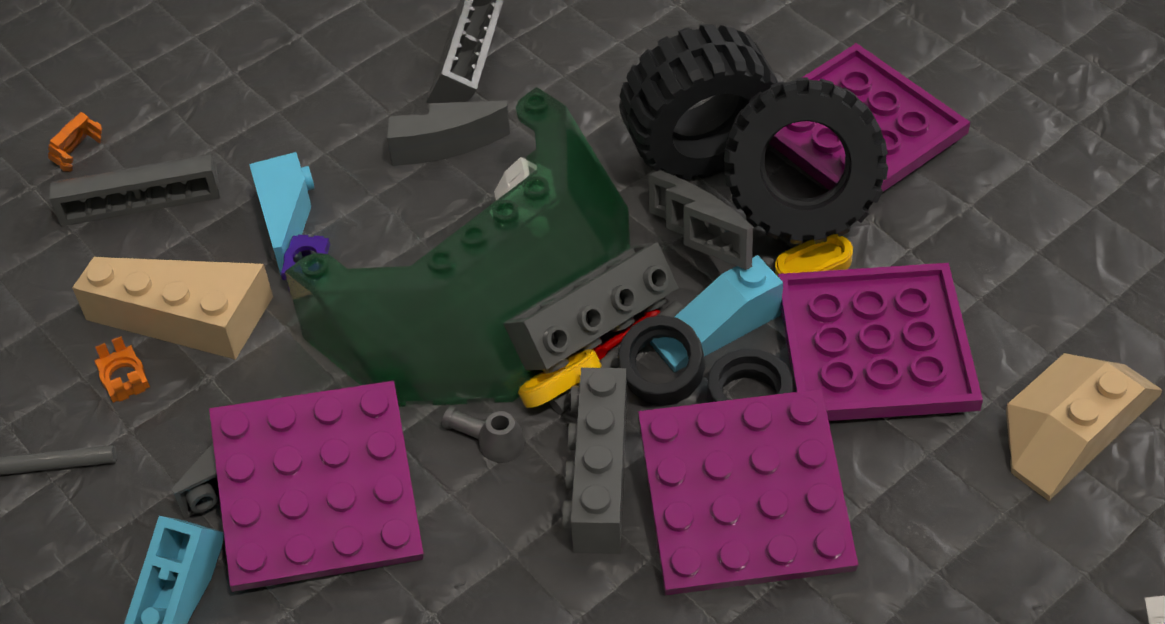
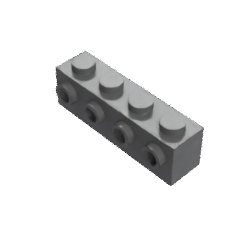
M658 242L634 245L503 324L525 370H544L548 374L566 366L569 363L567 357L576 351L593 349L601 344L602 339L600 336L610 330L611 332H617L632 325L635 322L633 316L642 310L643 312H649L661 307L667 302L665 296L679 287Z
M581 368L580 386H572L571 413H578L577 423L569 422L568 448L569 450H576L575 461H566V489H573L572 500H564L563 529L572 530L574 553L621 554L628 404L626 368Z

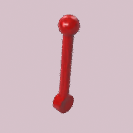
M655 309L645 312L642 318L603 345L599 344L591 350H594L599 360H601L609 350L622 342L623 337L633 325L645 318L656 316L660 311Z

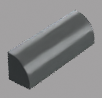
M504 0L459 1L426 103L467 102L474 95Z
M213 154L59 180L50 184V201L61 227L220 198L218 168Z

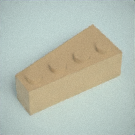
M93 257L72 287L83 314L88 321L235 360L273 298L264 264Z

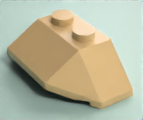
M1064 353L1007 404L1006 415L1011 454V474L1050 501L1161 395L1162 389L1125 364Z

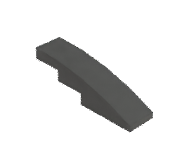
M661 170L649 174V213L665 218L667 229L684 235L685 246L745 270L752 267L753 227L736 210L713 194L686 180Z

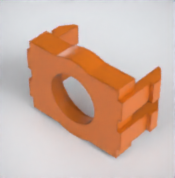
M80 112L50 140L48 158L59 165L63 171H73V166L71 165L73 157L69 154L87 136L101 143V124L97 121L94 122L87 115Z
M122 336L111 340L116 352L111 354L105 343L95 346L100 357L94 360L99 370V377L113 403L116 401L121 402L133 394H140L145 389L150 388L141 360L136 356L132 345L125 346ZM121 367H131L135 371L127 373L129 381L123 383L120 377L111 380V375L115 370Z

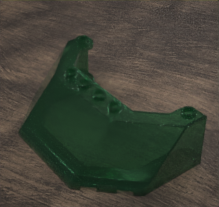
M538 87L523 96L516 105L518 120L535 131L536 150L525 159L537 165V170L414 264L399 267L347 269L332 256L315 253L302 258L285 271L303 338L360 385L394 381L399 407H406V401L432 400L433 405L467 404L468 399L494 398L495 403L515 401L519 397V388L526 381L544 370H525L503 323L630 248L628 206L566 105Z

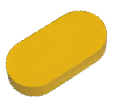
M838 234L830 235L827 237V242L815 244L814 239L802 243V245L800 244L781 253L775 262V274L778 276V274L848 269L852 263L853 246L846 237H839Z
M591 349L576 352L567 357L569 363L563 368L548 374L543 371L526 381L518 391L524 406L532 408L542 405L572 388V386L580 383L581 368H601L602 364L596 352Z

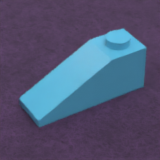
M296 152L249 164L280 275L284 264V254L289 248L292 236L302 235L309 216L311 203L308 191L315 189L309 166H300Z
M757 255L752 258L751 268L745 270L736 266L722 273L682 309L675 318H679L693 328L701 341L705 357L781 316L783 282ZM669 337L651 340L650 345L674 373L687 366L688 354L681 342Z
M159 515L124 624H187L212 579L223 544L224 532L185 520Z

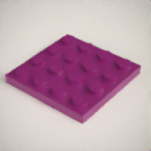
M857 43L802 77H808L809 80L817 81L824 79L833 82L834 85L841 88L845 87L853 92L870 109L881 128L888 152L886 155V163L888 165L887 179L883 180L881 186L883 192L969 133L970 121ZM811 121L792 123L778 131L769 143L828 190H831L842 176L845 167L844 147L838 136L820 123Z
M949 263L778 274V277L783 282L781 312L794 392L822 389L828 421L981 411L983 398Z
M394 381L209 408L229 581L232 592L424 559Z
M822 389L638 411L665 596L854 572L857 570L858 560Z

